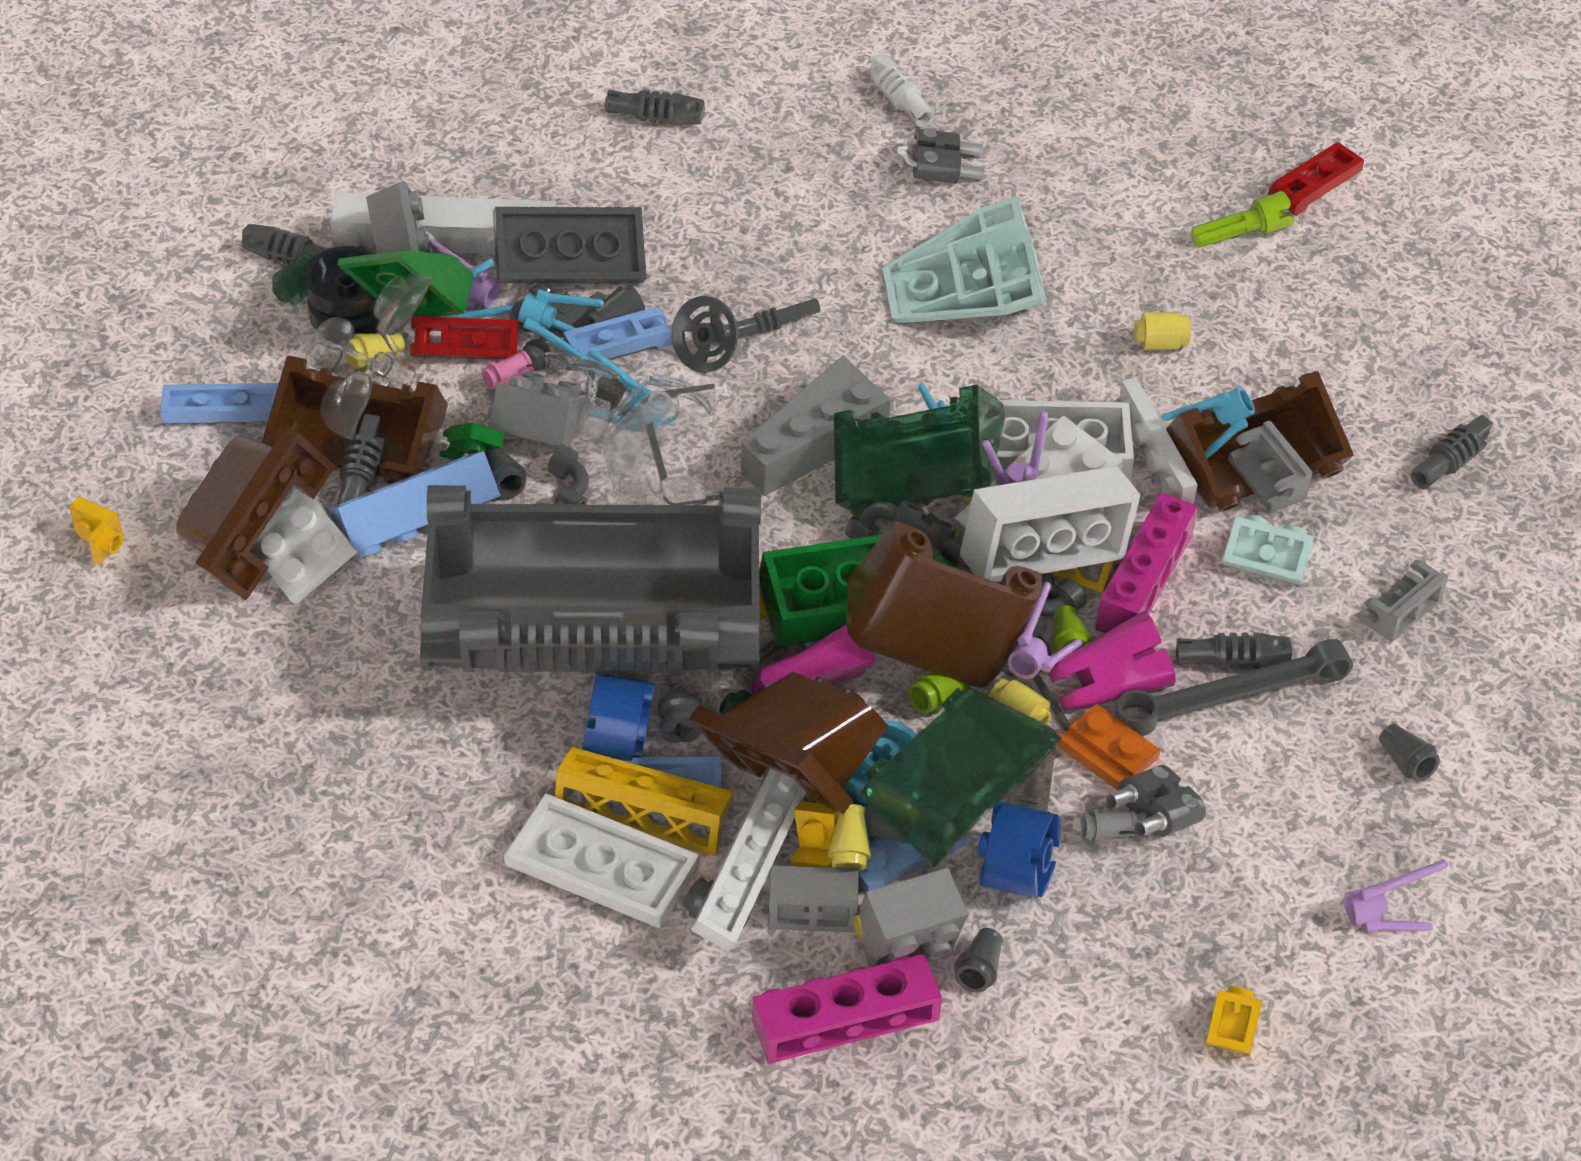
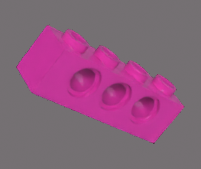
M1162 492L1160 493L1100 599L1095 630L1106 633L1142 611L1147 612L1148 615L1150 614L1192 538L1198 509L1197 505Z
M925 955L898 957L893 962L869 968L858 967L845 974L825 979L814 978L801 985L785 989H770L761 995L753 996L752 1022L767 1063L771 1064L939 1021L942 996ZM840 1005H849L850 1007H842ZM796 1016H807V1017H806V1018H799V1017H796Z

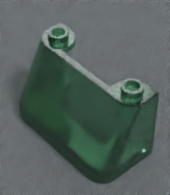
M976 384L959 388V398L957 396L949 398L950 406L889 418L876 412L871 413V419L864 420L855 419V412L853 410L834 413L835 503L844 509L850 510L851 515L860 517L865 508L877 502H887L900 506L902 501L916 503L954 495L972 497L974 489L990 487L994 470L984 450L983 442L988 440L996 455L998 454L1005 422L1004 404Z
M971 687L965 692L957 688L942 703L941 707L944 711L891 760L887 761L884 757H881L866 772L865 776L870 781L859 793L933 867L940 863L949 854L957 841L964 838L976 823L1016 785L1022 784L1062 740V737L1049 725Z

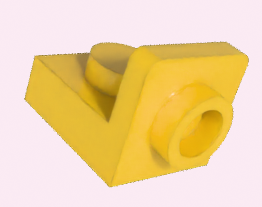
M78 496L69 506L74 530L82 539L89 542L93 562L101 564L109 554H115L122 545L124 537L119 514Z
M800 801L794 809L799 848L790 858L791 866L832 868V859L828 857V851L839 812L815 802Z
M1228 986L1227 991L1218 989L1205 1045L1250 1056L1263 1000L1255 999V992L1242 987Z

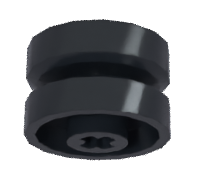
M334 247L317 254L308 263L304 273L308 297V313L311 325L319 334L332 340L347 341L352 339L355 334H376L388 323L391 311L338 266L339 258L377 253L364 247Z

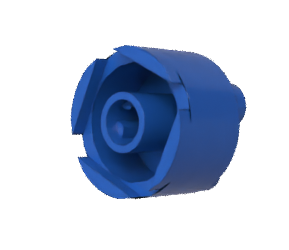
M596 673L582 750L620 760L632 761L633 758H641L655 683Z
M997 801L992 811L991 831H984L978 844V857L985 858L980 874V885L1028 897H1042L1046 893L1055 870L1056 862L1051 861L1053 847L1059 848L1060 816L1049 811Z

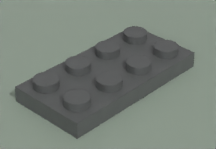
M495 207L493 209L497 283H641L647 279L642 207Z

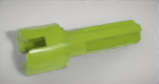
M1283 191L1255 199L1248 210L1192 227V241L1196 247H1203L1256 229L1263 234H1268L1290 227L1294 223V217L1283 215V212H1280L1289 209L1291 205L1290 200Z

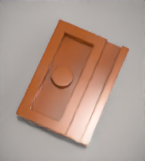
M1097 703L1073 722L1065 734L1060 733L1056 738V746L1117 791L1123 779L1144 772L1160 756V749Z

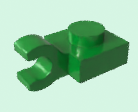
M473 422L449 426L448 429L443 431L442 436L447 437V442H450V445L446 450H441L439 456L455 460L463 457L465 453L471 454L502 448L504 433Z

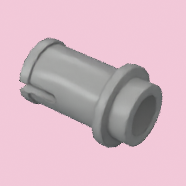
M1091 808L1089 813H1083L1081 816L1082 836L1084 839H1091L1093 843H1098L1100 838H1135L1137 834L1135 833L1134 825L1138 822L1135 810L1098 812L1096 808Z

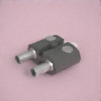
M916 128L914 139H908L904 146H898L897 155L903 156L906 163L913 166L914 178L955 184L958 183L959 177L983 180L984 167L961 164V154L981 157L983 144L960 141V134L935 131L931 128ZM910 144H913L912 152L914 161H912L910 159L909 154L905 152L909 149Z
M1159 765L1123 779L1119 790L1108 794L1105 798L1106 805L1109 808L1113 809L1125 804L1130 810H1135L1136 815L1143 812L1147 814L1144 820L1134 825L1135 833L1141 837L1152 832L1162 837L1202 822L1206 814L1205 804L1197 794V788L1193 787L1191 783L1184 784L1180 782L1181 778L1166 765Z

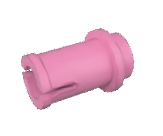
M522 350L500 362H488L486 368L482 369V377L490 390H494L497 383L509 380L511 376H522V372L533 373L534 368L533 366L527 367V365L532 364L529 355Z

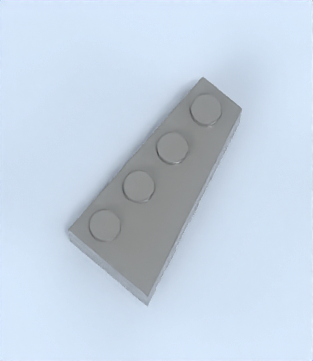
M842 355L742 442L741 474L755 487H761V493L764 496L776 491L888 431L890 399Z

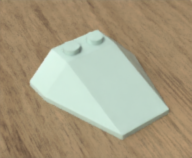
M1017 196L980 208L882 268L892 320L896 323L1008 315L1047 302L1036 252Z

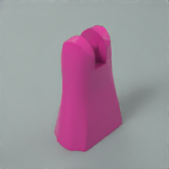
M1142 611L1118 624L1094 641L1068 654L1054 665L1048 673L1052 683L1071 678L1076 674L1082 687L1080 689L1076 688L1058 698L1063 710L1084 709L1092 707L1096 703L1101 704L1117 700L1123 693L1130 690L1153 692L1175 685V670L1165 649L1157 652L1154 647L1162 642L1155 623L1147 612Z
M846 624L807 649L764 667L752 682V695L757 694L791 672L812 680L818 676L829 683L858 678L866 672L865 669L870 668L875 663V657L872 651L858 646L851 639Z

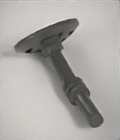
M698 296L683 304L674 318L672 325L673 347L681 362L691 370L703 373L713 372L721 369L730 361L735 353L739 336L755 332L765 334L766 330L771 332L774 328L776 330L780 329L781 324L819 313L820 305L815 298L776 310L775 307L770 308L769 312L763 310L761 314L759 312L754 313L753 318L736 322L734 314L724 302L711 296ZM709 306V311L699 313L694 319L690 318L691 314L698 308ZM722 313L726 317L729 324L724 325V323L720 319ZM710 317V323H700L703 319ZM685 331L692 332L693 342L699 349L694 356L687 347ZM719 345L717 349L710 351L711 346ZM724 350L726 351L718 360L706 363L708 357H715Z

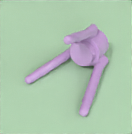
M429 240V246L438 251L439 254L453 255L469 270L475 268L435 240ZM484 272L473 278L466 308L475 311L479 305L488 308L497 299L501 283H497L496 279Z
M1043 411L1040 414L1029 464L1015 462L1007 470H1003L991 443L988 440L983 442L984 450L995 473L996 484L1004 485L1036 479V476L1039 474V461L1047 427V412Z
M1049 582L1043 584L1041 596L1027 621L1023 633L1018 638L1017 646L1008 658L1009 671L1022 679H1032L1040 670L1049 673L1056 663L1082 645V641L1076 639L1052 656H1048L1045 643L1041 639L1032 636L1051 588Z
M1441 860L1376 886L1345 892L1344 906L1353 926L1364 924L1367 933L1380 930H1432L1433 925L1429 922L1381 920V915L1388 913V904L1384 893L1447 868L1448 862Z

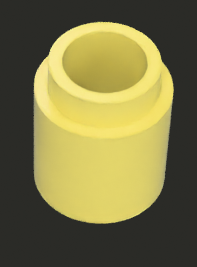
M1143 312L1141 320H1135L1134 340L1135 343L1142 344V350H1179L1181 346H1189L1191 324L1188 315L1181 316L1179 312Z
M1006 677L1002 678L996 683L988 696L987 702L992 705L995 715L998 716L1004 713L1010 726L1025 736H1029L1033 731L1035 733L1041 732L1051 718V712H1049L1050 702L1017 679L1011 681Z

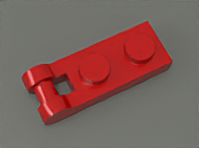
M1336 142L1276 180L1271 185L1268 195L1283 191L1291 203L1287 210L1297 216L1305 211L1309 204L1361 172L1364 159L1341 143Z
M414 316L411 318V329L415 331L414 343L410 344V356L504 360L517 354L518 320ZM430 331H441V343H430Z

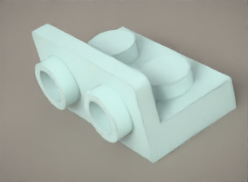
M1246 515L1245 518L1235 516L1223 557V565L1301 585L1308 558L1312 552L1314 536L1307 535L1308 532L1305 529L1293 525H1285L1284 528L1268 525L1269 522L1259 516Z

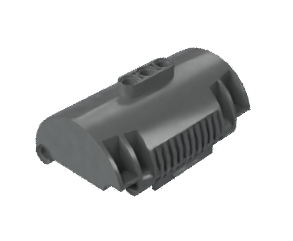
M428 485V533L421 606L420 664L423 671H432L434 666L462 667L464 672H473L475 668L498 669L500 672L683 673V670L710 669V673H718V669L751 668V673H759V525H761V487H723V492H719V505L472 504L471 490L467 491L466 485Z

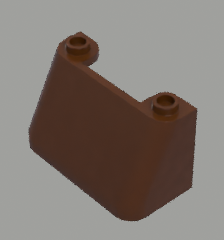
M287 355L262 443L274 446L286 426L299 432L329 459L336 468H341L351 433H359L364 415L369 414L380 417L379 424L381 430L378 438L385 439L376 476L384 477L386 483L393 484L421 472L442 426L448 403L437 385L418 381L415 391L411 385L403 384L402 389L333 376L330 370L326 368H321L320 371L306 369V359Z
M1318 370L1301 375L1298 378L1300 384L1297 387L1295 385L1287 388L1280 386L1269 395L1253 399L1255 413L1246 418L1248 427L1233 435L1208 458L1204 451L1231 426L1230 423L1223 425L1216 417L1215 412L1210 413L1209 409L1199 412L1198 408L1180 413L1166 428L1197 483V492L1209 508L1217 507L1219 512H1224L1240 505V499L1255 495L1228 459L1231 452L1238 448H1244L1250 443L1240 445L1236 441L1240 434L1263 426V423L1267 421L1273 423L1313 472L1312 476L1320 474L1322 479H1326L1344 470L1342 465L1353 457L1354 454Z
M895 521L847 578V631L851 639L858 646L866 650L974 687L984 688L989 686L1000 674L1042 593V573L1022 566H1013L1003 575L1002 584L933 560L932 545L927 535L917 528Z

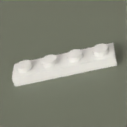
M1136 377L1122 380L1120 397L1116 399V402H1129L1132 440L1135 446L1143 448L1149 471L1152 474L1157 473L1161 480L1162 493L1194 504L1197 483Z

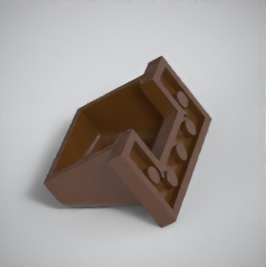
M286 426L274 446L246 436H237L226 445L220 456L213 462L210 471L198 489L191 495L188 504L178 518L176 525L177 534L186 543L202 552L196 561L198 566L231 592L247 600L268 569L265 563L250 552L251 548L293 486L304 495L314 499L335 468V465L299 432Z
M791 672L722 715L698 706L689 718L735 767L759 778L767 767L793 778L814 802L841 814H844L853 802L843 788L888 728V724L853 690L845 687L840 691L821 677L817 676L812 680L794 672Z

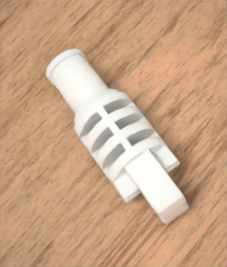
M884 53L873 55L869 72L878 89L896 109L907 112L917 126L925 127L929 125L935 118L933 116L935 111L922 98L920 87L901 66L896 64Z

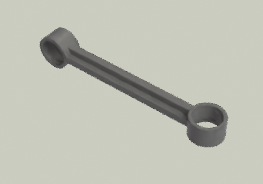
M1327 639L1314 645L1304 657L1154 697L1151 693L1144 690L1127 691L1117 701L1116 718L1141 736H1145L1154 731L1158 720L1313 678L1321 685L1342 680L1351 672L1353 661L1340 640ZM1138 707L1145 709L1151 715L1143 719H1135L1127 716L1123 711L1128 708Z

